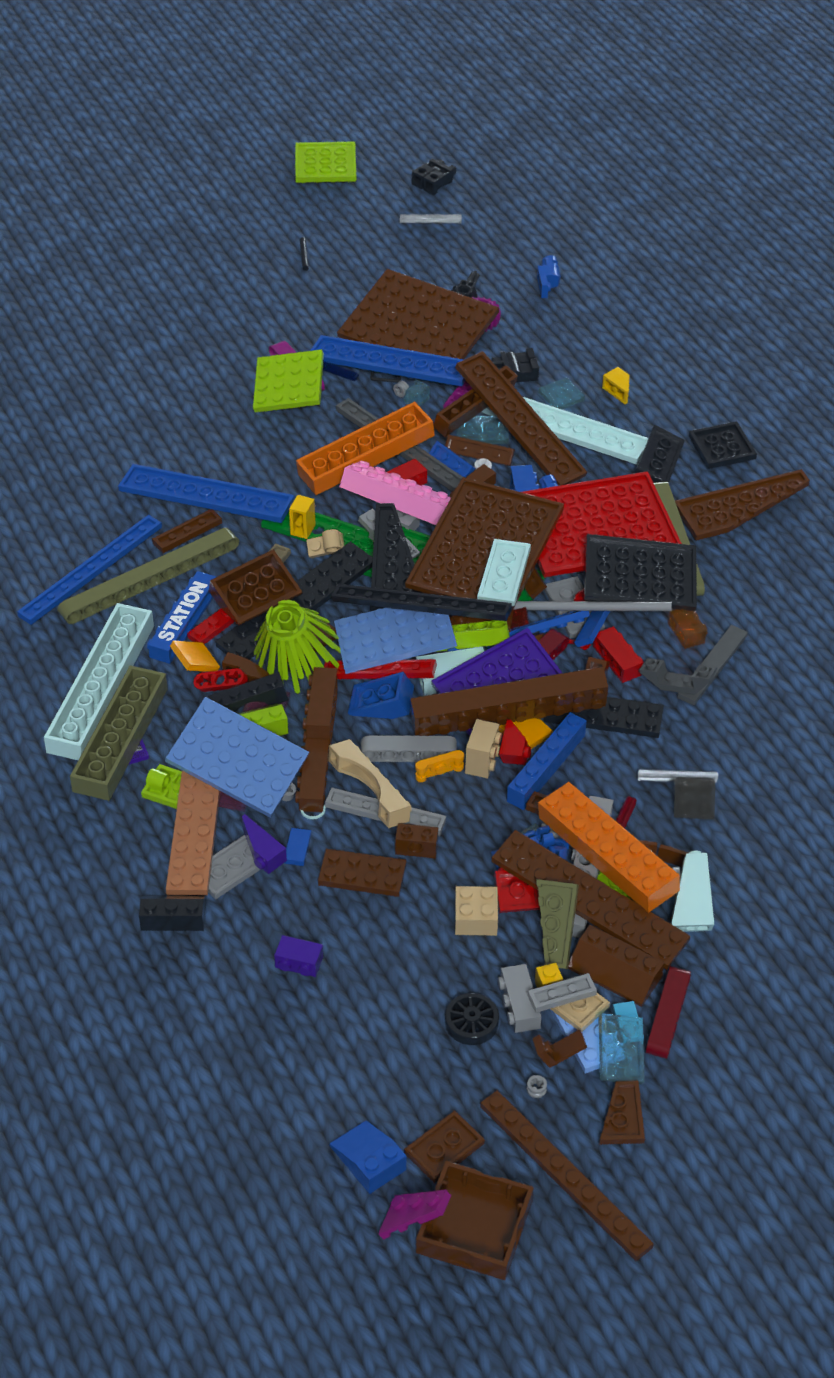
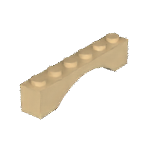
M350 739L329 745L328 761L338 772L357 778L372 789L379 802L378 817L388 828L397 826L398 823L403 824L410 821V812L412 810L410 803L401 796L400 792L380 773L379 769L370 762L369 758L360 751L357 745Z

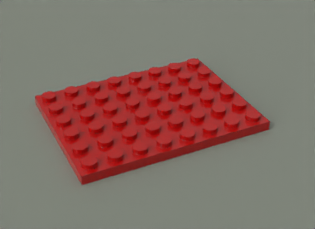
M648 471L522 492L564 504V510L537 561L543 577L585 571V542L587 534L682 544Z

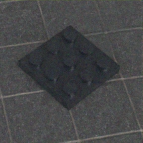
M737 421L689 431V437L708 469L757 458L756 451Z

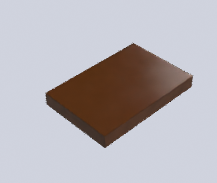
M454 1110L404 1149V1154L435 1183L439 1180L445 1161L455 1164L461 1163L484 1145L485 1139Z

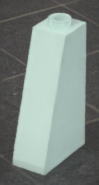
M483 647L417 656L416 660L436 659L437 663L434 678H418L423 695L428 696L437 693L431 685V681L484 652Z
M701 851L686 853L680 875V891L676 894L670 923L683 932L711 931L714 926L707 853H701Z

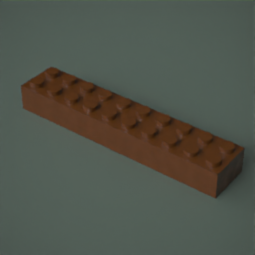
M599 667L411 698V721L414 735H445L453 731H467L474 727L476 719L504 725L507 719L512 722H523L526 719H541L550 715L560 716L564 713H578L592 708L600 709L606 706L608 683L604 668Z

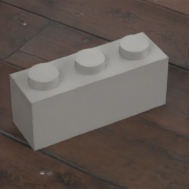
M522 964L501 968V977H498L497 980L499 989L504 992L502 995L503 1005L508 1007L509 1010L507 1012L509 1025H513L515 1033L540 1029L541 1014L540 1012L535 1013L528 997V991L533 990L527 965Z

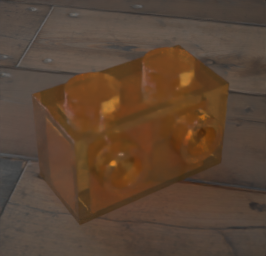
M679 609L670 611L668 625L684 649L705 643L708 633L705 624H702L697 612Z

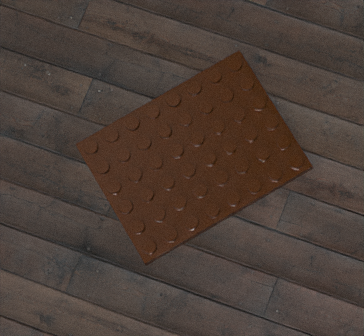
M387 269L337 331V336L347 340L464 360L499 313V307Z
M462 477L406 580V588L426 594L477 599L494 539L531 544L530 554L516 599L517 603L564 510V504Z

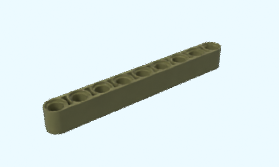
M667 481L654 483L681 543L690 545L669 483ZM697 565V596H703L705 593L704 582Z

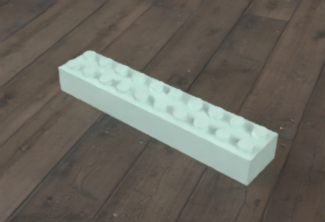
M120 603L116 604L44 736L46 753L79 760L129 666H133L154 627L151 610Z

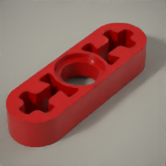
M238 668L203 672L195 676L193 683L201 692L226 690L247 683L248 676ZM220 676H224V682L217 685V679Z

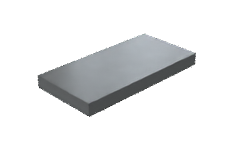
M578 576L547 583V588L544 591L549 601H574L575 594L584 587ZM555 611V612H556L557 615H560V614H564V613L571 612V611ZM588 617L584 618L585 621L580 623H574V621L567 623L568 626L564 628L570 639L578 636ZM604 624L602 625L600 631L605 630Z
M245 835L213 855L208 893L215 900L260 870L254 863Z

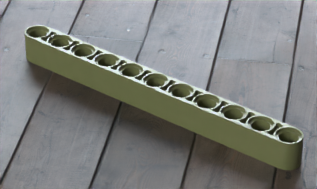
M222 528L64 600L59 604L57 610L68 624L77 623L233 551L238 547L239 539L229 528Z

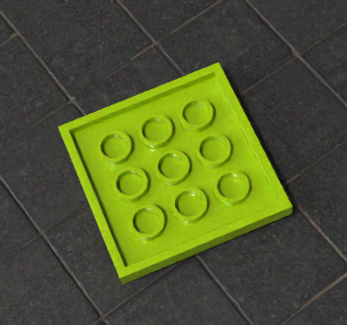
M355 142L295 143L296 183L356 181Z
M323 350L258 357L253 401L254 412L320 405Z

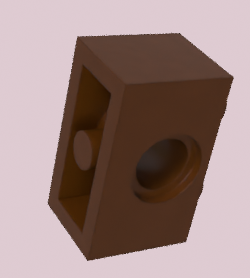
M398 823L395 838V854L436 859L439 827Z

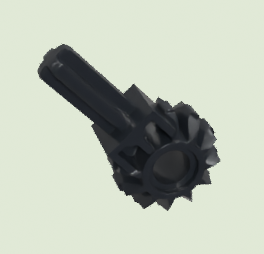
M477 271L471 272L467 280H461L460 284L453 286L451 291L477 298L476 282L480 274Z

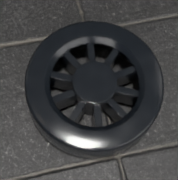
M477 993L459 995L446 1008V1030L454 1040L462 1044L478 1045L485 1043L498 1030V1008L491 999Z

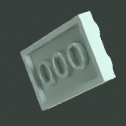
M494 539L477 599L507 602L515 606L530 554L531 544Z

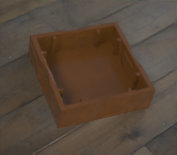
M445 1161L435 1191L447 1190L451 1197L442 1216L422 1223L416 1238V1253L506 1281L533 1202L534 1187L506 1178L489 1176L476 1169Z

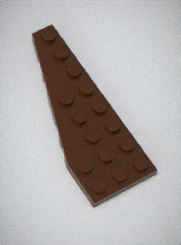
M801 469L676 500L675 503L680 517L697 541L732 531L809 486L810 480Z

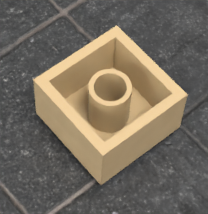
M476 719L466 746L465 774L488 778L490 772H494L496 766L495 757H499L501 747L498 745L502 737V733L499 732V724Z
M456 886L455 935L497 936L498 888Z

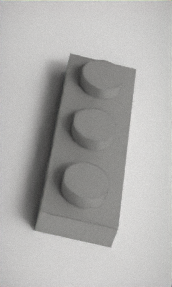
M589 973L528 991V997L535 1013L597 994V989Z

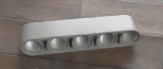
M365 736L361 739V752L369 758L370 762H418L457 750V740L452 736Z

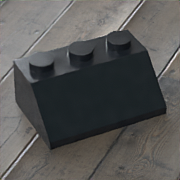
M143 895L140 899L139 909L141 931H204L206 895Z

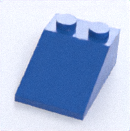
M404 672L356 684L353 686L348 714L350 716L385 719L409 715L414 685Z
M364 1121L329 1144L369 1194L406 1171V1155L390 1137L368 1121Z

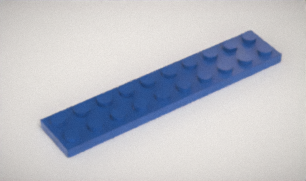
M324 335L319 337L310 350L322 349L324 353L323 362L454 386H463L466 381L455 368L456 363L463 361V359Z
M132 464L118 485L121 492L278 523L283 522L290 506L295 500V496L292 494Z

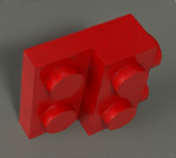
M502 868L495 871L494 881L495 887L498 888L499 913L540 910L538 890Z

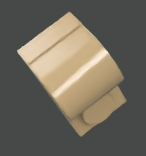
M335 529L322 532L320 537L307 539L308 555L311 559L334 554L344 547L343 534Z

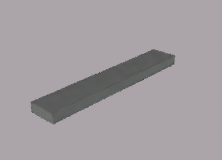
M731 625L701 663V665L717 667V671L711 681L696 695L679 692L678 699L695 706L746 639L748 632Z

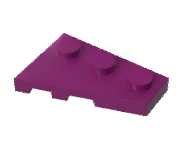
M447 1190L395 1195L378 1234L383 1239L391 1236V1232L408 1230V1225L415 1222L422 1224L442 1216L451 1194Z

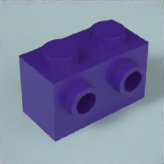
M282 935L274 955L275 968H279L282 971L300 973L304 976L316 977L323 959V944Z

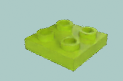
M161 764L156 769H150L146 778V785L141 791L142 798L177 809L182 771Z

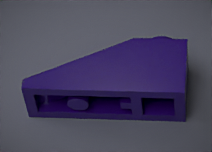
M246 814L242 815L243 831L257 868L263 869L267 874H270L287 861L286 848Z

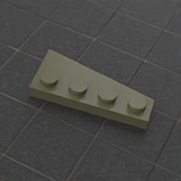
M536 879L541 911L540 920L543 930L545 965L557 963L558 968L568 969L579 885Z

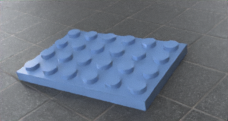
M383 608L334 621L346 674L457 646L449 615Z
M205 697L168 753L165 762L271 818L309 756V752Z

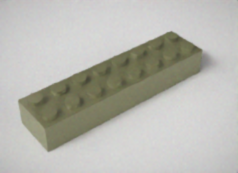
M129 666L70 775L72 792L110 801L168 690L166 673Z

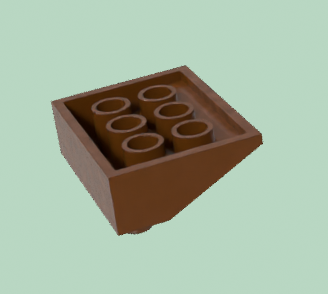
M274 549L210 580L209 592L218 606L238 625L267 612L271 606L275 608L281 600H291L303 593Z

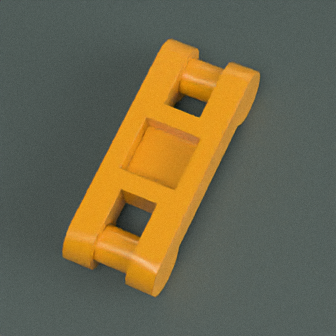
M456 750L416 762L415 779L418 782H425L428 777L441 775L453 770L456 772L462 771L464 769V752Z

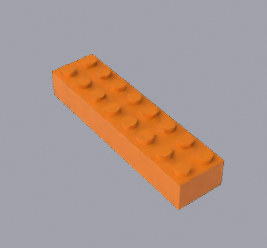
M414 401L297 459L298 475L311 491L318 495L341 483L345 467L359 461L368 462L369 466L374 467L435 436L433 420Z
M567 782L538 802L539 819L546 825H549L554 832L648 913L680 891V875L570 782Z

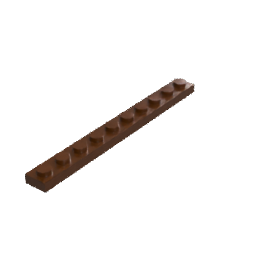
M498 1090L480 1103V1108L635 1261H638L653 1248L654 1243Z

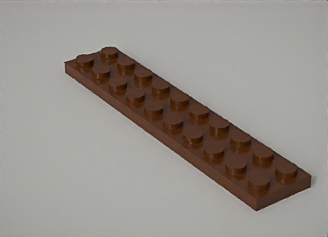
M483 351L456 363L455 368L546 475H554L559 486L571 484L586 476L587 471Z
M514 830L492 856V863L538 890L536 879L578 884L575 914L606 933L665 962L664 968L666 970L690 940V935L654 913H648L639 904L517 830Z

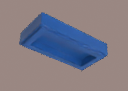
M291 828L286 848L287 861L284 864L304 866L312 835L311 830Z

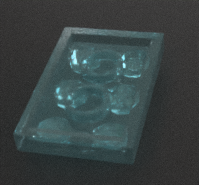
M474 416L457 429V437L489 444H509L508 429L497 416Z
M600 1014L598 1016L600 1080L612 1082L638 1081L639 1084H643L645 1082L643 1018Z

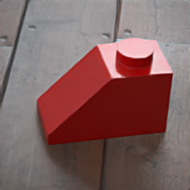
M507 719L499 752L501 760L507 764L526 765L527 758L531 756V747L515 724Z

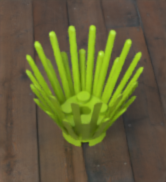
M281 600L274 609L271 606L266 614V620L261 625V629L254 641H257L260 637L254 649V655H256L255 660H257L261 653L259 666L263 668L270 643L267 672L269 675L274 674L277 651L278 672L283 684L284 680H288V657L294 691L296 694H299L298 677L299 679L304 678L301 664L308 681L309 675H312L306 658L312 670H314V667L325 668L312 646L325 662L330 661L336 668L339 667V663L314 634L338 653H341V648L315 626L335 639H339V637L326 624L330 623L329 620L316 615L319 614L318 612L301 607L295 601Z

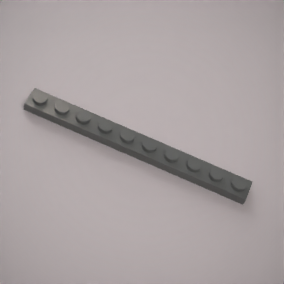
M349 398L336 405L337 412L360 428L378 420L377 417ZM417 445L399 454L407 461L418 460L427 469V475L450 491H453L462 479L461 475Z

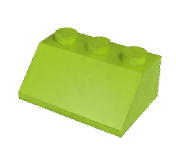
M274 704L237 713L278 736L288 734V718L282 704Z

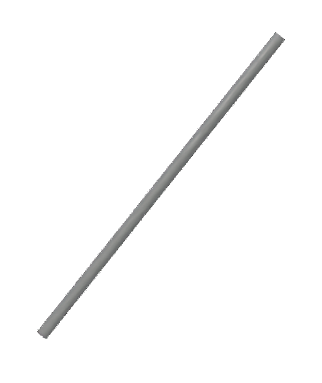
M517 601L514 610L672 611V602Z

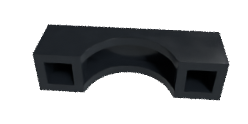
M279 672L206 696L235 713L241 706L250 702H264L270 706L288 701Z

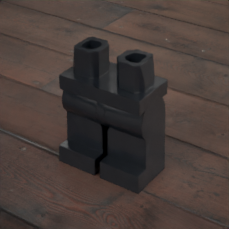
M431 159L412 171L411 184L435 195L440 187L453 182L456 167L445 165L446 163L441 159L438 161Z
M526 348V352L521 353L500 352V357L491 359L499 370L506 365L517 374L516 382L538 381L539 365L533 348Z

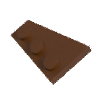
M616 1081L599 1145L644 1143L645 1134L639 1082Z

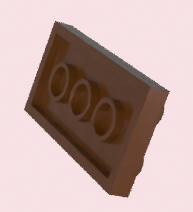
M326 849L318 878V886L399 897L407 860Z

